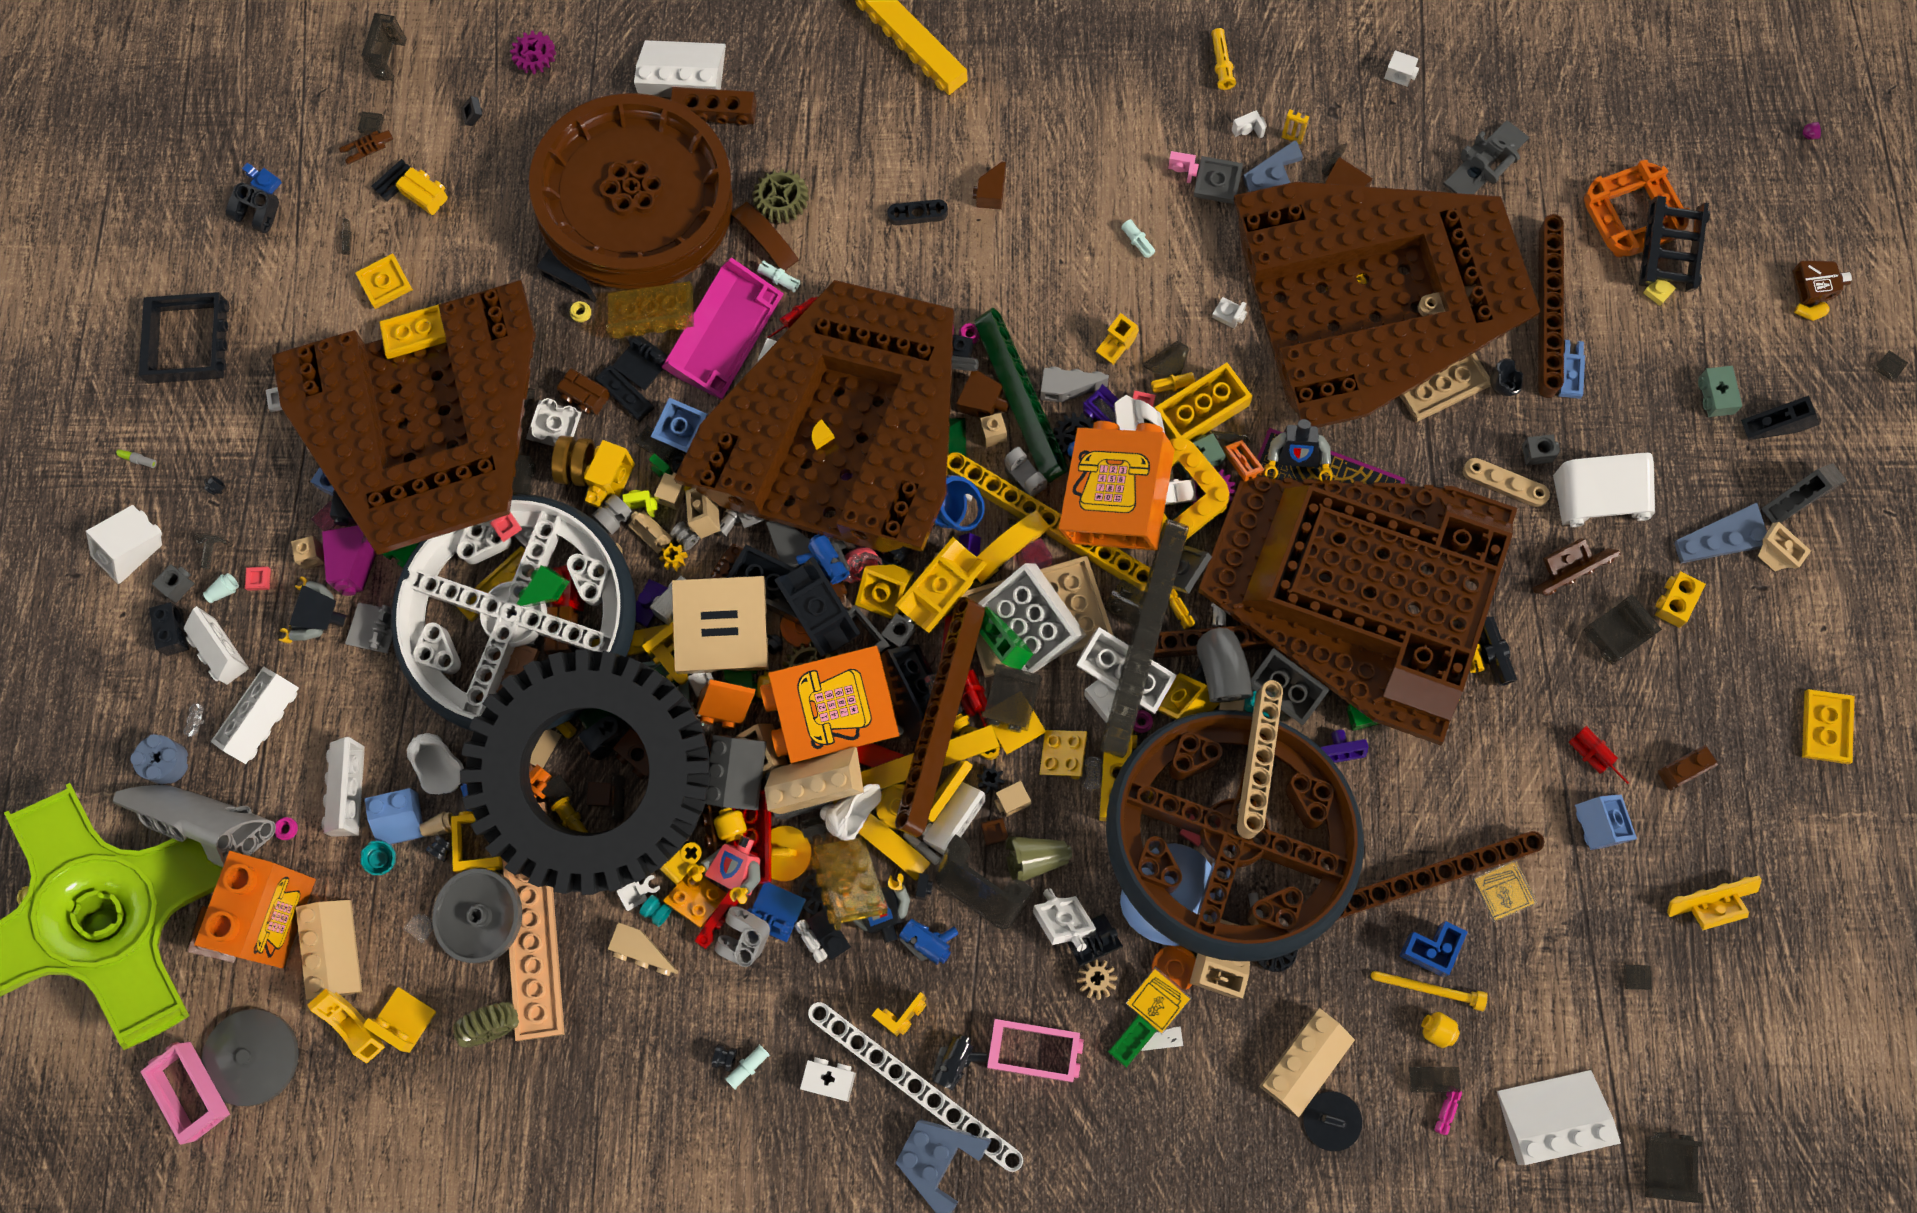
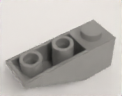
M1059 367L1044 368L1041 400L1065 402L1096 391L1102 384L1108 387L1109 375L1098 371L1087 373L1079 369L1069 371L1062 370Z

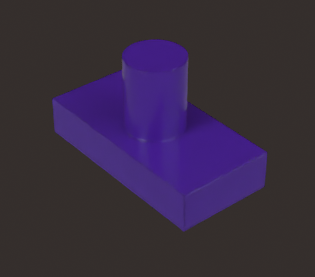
M651 579L648 580L636 601V623L646 628L651 626L656 616L650 606L657 596H661L668 587Z
M1336 730L1331 733L1334 745L1321 747L1334 763L1364 758L1367 756L1369 748L1366 739L1348 742L1344 730Z

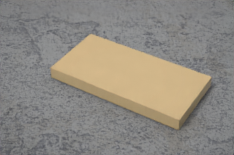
M1473 353L1400 397L1415 422H1418L1490 387V377L1476 354Z

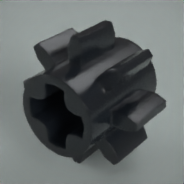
M995 765L991 769L983 766V774H977V778L982 780L978 784V788L985 787L986 794H989L990 790L998 792V785L1005 784L1004 780L999 779L1003 775V771L997 772ZM987 776L995 777V783L986 782Z

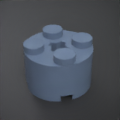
M153 734L141 741L130 758L139 776L157 784H171L183 777L188 768V752L185 747L162 735Z

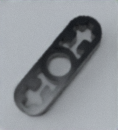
M940 199L897 203L888 208L887 215L889 222L896 226L937 222L946 219L948 216V206L945 201ZM937 207H940L941 213L936 212ZM916 208L924 211L919 217L912 214V211ZM927 208H929L930 215H927ZM895 212H899L898 218H895Z

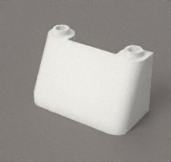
M1651 453L1569 460L1564 462L1553 475L1562 525L1580 527L1592 517L1631 514L1632 518H1637V521H1646L1655 514L1654 461Z

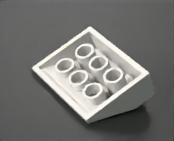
M645 40L636 64L634 84L637 93L671 98L672 87L721 90L726 45L718 43Z
M1034 563L1022 565L978 603L983 607L988 606L1032 651L1033 656L1021 669L1026 677H1029L1086 636L1084 630Z
M1591 1070L1497 1091L1518 1165L1533 1164L1621 1144L1614 1119Z

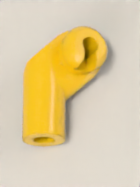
M1819 302L1817 305L1809 308L1799 303L1794 313L1814 321L1826 316L1829 312V306L1826 302Z

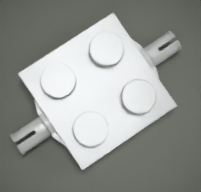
M1051 888L1049 890L1046 889L1043 895L1046 897L1047 902L1034 905L1033 913L1051 944L1055 945L1071 941L1074 943L1077 951L1085 950L1086 944L1082 938L1094 936L1096 927L1076 896L1057 898Z

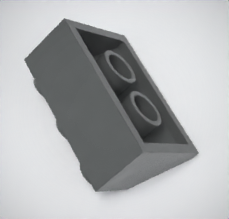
M1275 648L1272 649L1251 678L1252 688L1256 692L1269 680L1278 682L1283 688L1281 710L1301 725L1306 723L1330 691L1327 686ZM1266 691L1268 696L1273 697L1269 691Z
M713 735L709 763L710 780L705 804L725 808L758 810L767 741L733 735Z

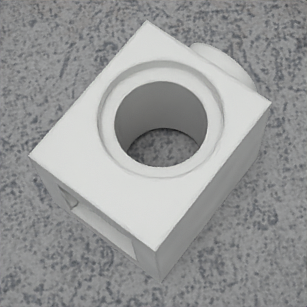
M1394 51L1384 79L1408 87L1410 80H1415L1419 68L1416 67L1418 58Z

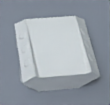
M549 398L539 400L526 439L555 446L559 436L574 437L582 411L572 406L557 405L554 400Z

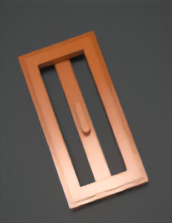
M1243 440L1223 447L1225 456L1244 482L1248 481L1249 477L1252 479L1256 478L1257 474L1259 476L1264 475L1265 469ZM1247 459L1254 467V469H1252L1251 466L1248 464Z

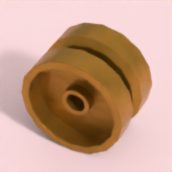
M571 436L558 437L552 456V477L555 483L567 485L572 481L575 486H589L584 479V472L594 459L595 444L592 439L579 438L575 441Z

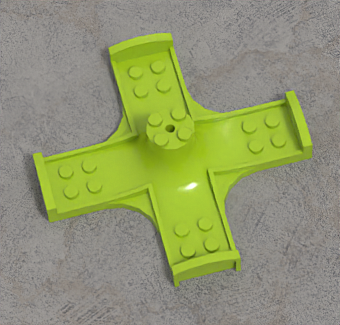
M71 783L66 784L67 789L13 814H10L9 811L4 812L28 860L31 879L28 893L17 909L0 920V997L46 975L71 976L85 983L94 993L123 1050H126L166 1031L190 1016L162 963L159 951L161 931L174 912L214 892L223 867L213 864L208 860L201 843L191 838H187L183 842L172 838L157 846L140 851L122 850L104 842L94 830Z

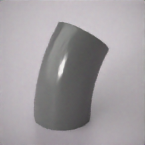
M1215 628L1203 634L1198 640L1196 651L1204 671L1209 701L1222 703L1253 697L1247 661L1234 632L1227 628Z

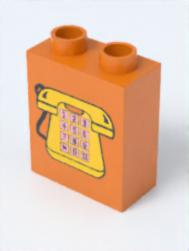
M1096 421L1093 424V428H1077L1059 530L1071 544L1158 550L1175 451L1163 432L1162 427L1151 423L1137 424L1136 431L1120 430V426L1113 422Z
M877 646L770 672L768 674L771 683L760 686L766 712L778 710L782 728L771 730L777 757L789 755L790 763L900 736Z
M229 851L194 945L284 969L298 930L296 907L307 905L316 879L273 862Z

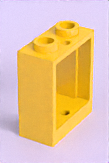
M472 811L459 812V816H451L453 872L461 873L469 869L503 870V859L500 856L463 861L461 824L473 823L476 820Z

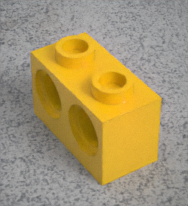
M1681 571L1674 577L1670 576L1664 587L1667 589L1665 595H1661L1656 602L1655 607L1658 609L1655 616L1678 628L1682 627L1688 622L1706 584ZM1679 585L1686 589V593L1679 589ZM1669 604L1674 605L1677 608V612L1672 611Z

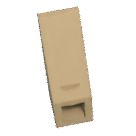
M621 923L617 924L608 950L614 952L613 957L626 961L627 957L635 959V965L648 969L649 965L657 967L656 972L666 976H670L671 972L678 974V970L644 932Z

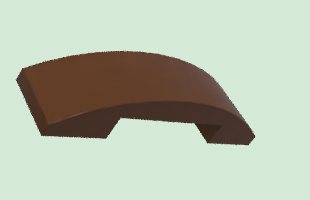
M745 202L731 213L733 219L742 229H746L766 251L770 260L778 269L782 268L786 271L799 261L796 254L777 230L750 203Z

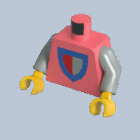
M743 835L737 846L724 844L716 852L699 863V866L691 864L686 869L688 876L693 874L692 878L696 882L702 879V873L705 872L706 877L731 889L729 894L732 901L735 902L737 899L740 904L746 903V895H751L753 889L761 880L760 858L749 853L754 840Z

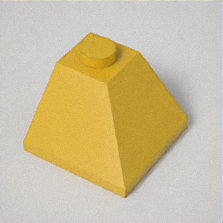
M894 564L866 566L855 605L892 619L896 613L899 614L901 611L895 605L910 588L914 572Z
M1179 673L1157 711L1178 720L1196 713L1214 711L1219 703L1209 701L1207 685Z

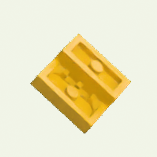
M1021 691L982 713L988 726H993L997 740L1006 755L1046 732Z

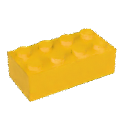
M1225 363L1160 403L1154 409L1161 413L1164 431L1169 440L1183 437L1193 442L1199 436L1206 434L1249 407L1252 395L1230 365Z

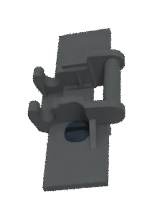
M1507 120L1487 140L1484 139L1485 132L1481 131L1476 136L1475 144L1472 147L1467 145L1462 150L1461 160L1463 164L1443 185L1453 193L1475 194L1488 181L1495 184L1499 180V176L1512 163H1516L1520 159L1517 151L1530 137ZM1497 159H1500L1502 162L1493 171L1490 166Z

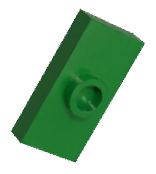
M1138 1015L1108 1053L1127 1068L1157 1030Z

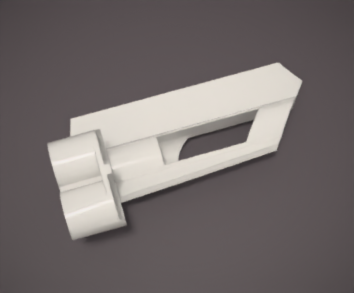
M1128 395L1114 403L1116 424L1120 426V430L1136 431L1137 424L1144 423L1145 418L1153 424L1162 427L1165 433L1161 413L1148 403L1138 399L1135 400ZM1171 468L1165 506L1196 501L1194 479L1184 481L1174 479Z

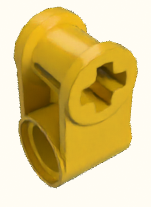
M695 842L685 844L660 870L677 885L687 875V867L691 864H696L702 856L700 845ZM687 847H689L690 849L695 847L697 849V851L695 852L697 855L696 858L686 857V854L688 853L686 850Z

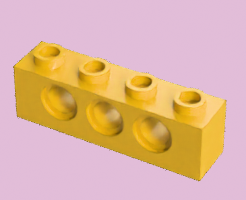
M1106 726L1099 821H1106L1109 797L1115 781L1112 775L1113 771L1120 770L1131 755L1132 749L1137 748V735H1133V728ZM1122 747L1126 750V755L1118 757L1114 754V749Z

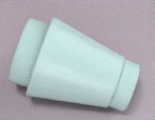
M227 573L220 575L203 592V595L209 603H213L235 593L239 585L236 579Z

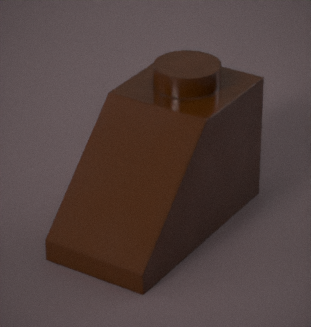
M1000 162L978 179V186L973 188V199H976L978 208L1002 210L1006 162Z

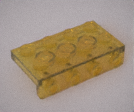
M690 281L608 293V324H606V331L611 338L620 339L630 335L641 336L645 333H662L666 330H683L687 327H694L693 285Z
M863 837L814 846V855L810 856L811 866L813 870H817V886L823 889L821 892L823 905H828V921L830 924H834L836 931L841 930V923L887 914L888 907Z

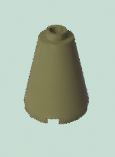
M1015 836L1008 837L1006 840V850L1010 849L1009 856L1006 857L1011 879L1015 880V884L1069 863V859L1072 858L1071 846L1067 845L1063 840Z

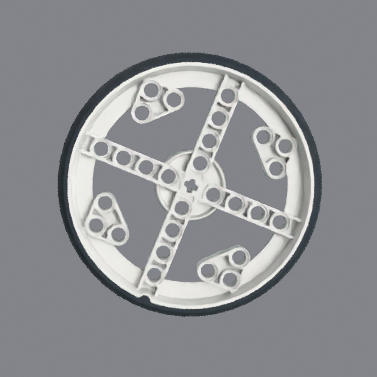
M512 495L510 512L521 527H532L534 530L513 581L499 584L489 593L439 577L438 574L456 552L467 563L477 564L508 549L511 545V538L505 542L500 540L495 543V538L498 534L490 524L493 520L419 542L404 565L397 582L391 610V630L396 657L404 676L423 702L447 721L474 732V730L469 729L474 717L482 715L486 708L482 703L488 695L497 693L496 690L499 688L502 675L504 676V670L508 666L511 658L510 655L513 653L514 648L531 643L539 635L582 650L607 651L627 657L636 621V598L629 568L621 551L609 534L592 518L568 504L536 495ZM478 528H482V532L475 536V531ZM547 528H551L550 534L543 536L544 531ZM559 537L572 543L583 554H573L567 560V568L580 597L591 606H597L603 601V617L600 632L547 614L546 603L531 607H522L516 604L519 600V592L524 587H527L532 580L530 577H527V572L530 569L540 568L541 565L548 567ZM473 548V553L470 556H466L467 551ZM543 548L542 554L535 557V552ZM579 562H584L582 569H575ZM598 568H603L604 574L601 577H596ZM436 582V587L429 591L430 585ZM453 589H456L457 591L455 596L450 598V592ZM596 589L595 596L588 598L589 591ZM473 596H477L476 602L470 605V599ZM429 597L480 614L482 627L489 640L467 693L456 687L443 674H455L458 672L461 661L447 629L433 622L425 625V613ZM493 603H497V608L490 612V606ZM538 617V622L531 626L530 621L532 618ZM559 624L558 630L551 633L552 625ZM436 630H439L438 637L432 639L433 633ZM509 630V636L502 640L503 632ZM579 631L578 638L571 640L572 633ZM595 638H600L599 645L592 647V641ZM430 651V657L424 660V654ZM500 651L499 659L493 661V655ZM451 658L450 665L444 667L445 660ZM488 672H492V678L485 682V675ZM483 693L482 701L476 703V696ZM586 709L577 710L560 717L546 730L573 719Z

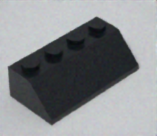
M745 544L726 578L764 576L766 609L802 626L774 580L787 575L796 568Z
M915 644L888 649L880 655L892 705L911 742L918 740L935 676L919 645Z

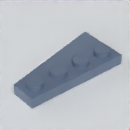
M1755 503L1676 540L1674 545L1681 564L1762 548L1763 538L1767 531L1758 504Z

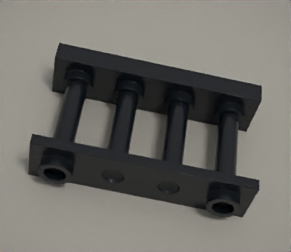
M1656 196L1649 202L1639 285L1649 286L1657 279L1686 283L1685 292H1691L1698 289L1702 281L1700 269L1706 223L1710 219L1709 203L1701 204L1696 207L1695 211L1668 207L1665 204L1666 197ZM1666 215L1695 219L1693 232L1665 228L1663 219ZM1670 237L1691 240L1690 253L1662 249L1660 247L1661 238ZM1666 258L1689 262L1688 273L1661 271L1657 268L1658 259Z

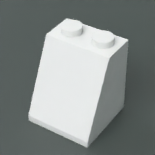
M134 505L86 530L91 557L117 584L123 582L162 546V532L156 524L152 525L147 515L142 510L138 511Z

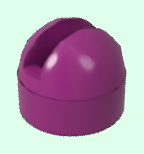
M1812 122L1804 127L1803 136L1806 139L1814 140L1820 138L1821 128L1819 122Z

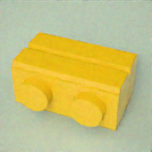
M410 167L404 174V177L398 180L396 187L402 195L430 215H434L439 207L448 199L444 192L445 187L437 180L435 182L429 180L430 177L423 170L417 171Z

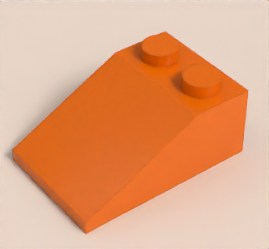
M710 679L699 693L695 714L701 723L712 725L713 722L721 723L724 728L735 729V727H739L743 723L756 689Z

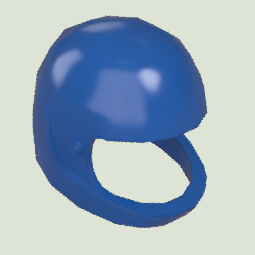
M947 475V494L934 524L942 528H953L958 531L972 530L982 520L985 510L981 493L966 478ZM965 494H970L977 501V518L972 524L960 526L959 524L964 519L967 510Z

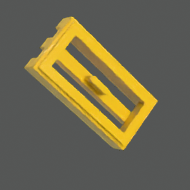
M1290 109L1281 137L1292 142L1297 140V143L1301 144L1309 116L1305 115L1304 118H1301V113L1297 112V115H1293V110ZM1292 120L1294 121L1292 133L1291 135H1289L1288 130ZM1300 123L1302 124L1298 138H1296L1295 136L1297 133L1298 125Z

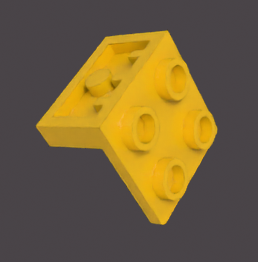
M398 987L376 1019L368 1018L363 1027L398 1050L410 1053L436 1014V1010Z
M920 992L897 1023L896 1020L898 1018L886 1008L883 1011L877 1008L872 1016L895 1036H898L900 1033L904 1035L912 1025L910 1019L914 1014L919 1016L926 1007L924 1002L926 997Z

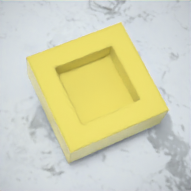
M1657 279L1643 293L1661 306L1674 292L1676 287L1666 280Z

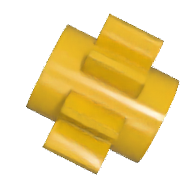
M670 543L669 547L661 549L663 556L659 557V559L663 563L666 562L664 564L666 570L671 567L677 572L679 567L686 566L684 558H687L688 555L686 552H682V545L675 547Z

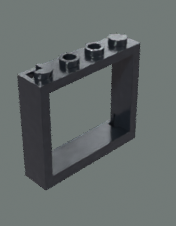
M219 292L144 297L139 376L148 384L223 379L224 371L227 367L225 351L228 348L226 332L229 328L227 322V312L230 309L229 302ZM214 308L211 366L157 370L161 312Z

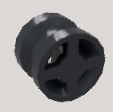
M436 834L434 843L428 846L426 851L445 862L448 859V853L452 851V844Z
M718 1044L713 1055L712 1067H723L725 1071L731 1072L735 1064L737 1049H727L724 1045Z

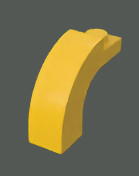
M325 988L307 1004L310 1011L329 1023L341 1035L352 1054L366 1064L385 1048L377 1035L363 1027L366 1022L365 1018L337 992L334 994Z

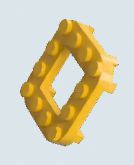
M1183 437L1169 440L1175 449L1172 466L1179 462L1204 491L1205 495L1172 522L1165 514L1163 515L1159 543L1167 546L1184 544L1189 537L1215 516L1223 513L1229 502V489L1225 480L1194 443Z

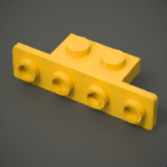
M1760 876L1744 877L1734 883H1723L1716 888L1702 889L1684 897L1677 896L1669 902L1667 913L1669 917L1692 911L1702 930L1748 918L1749 911L1740 897L1757 893L1762 879Z

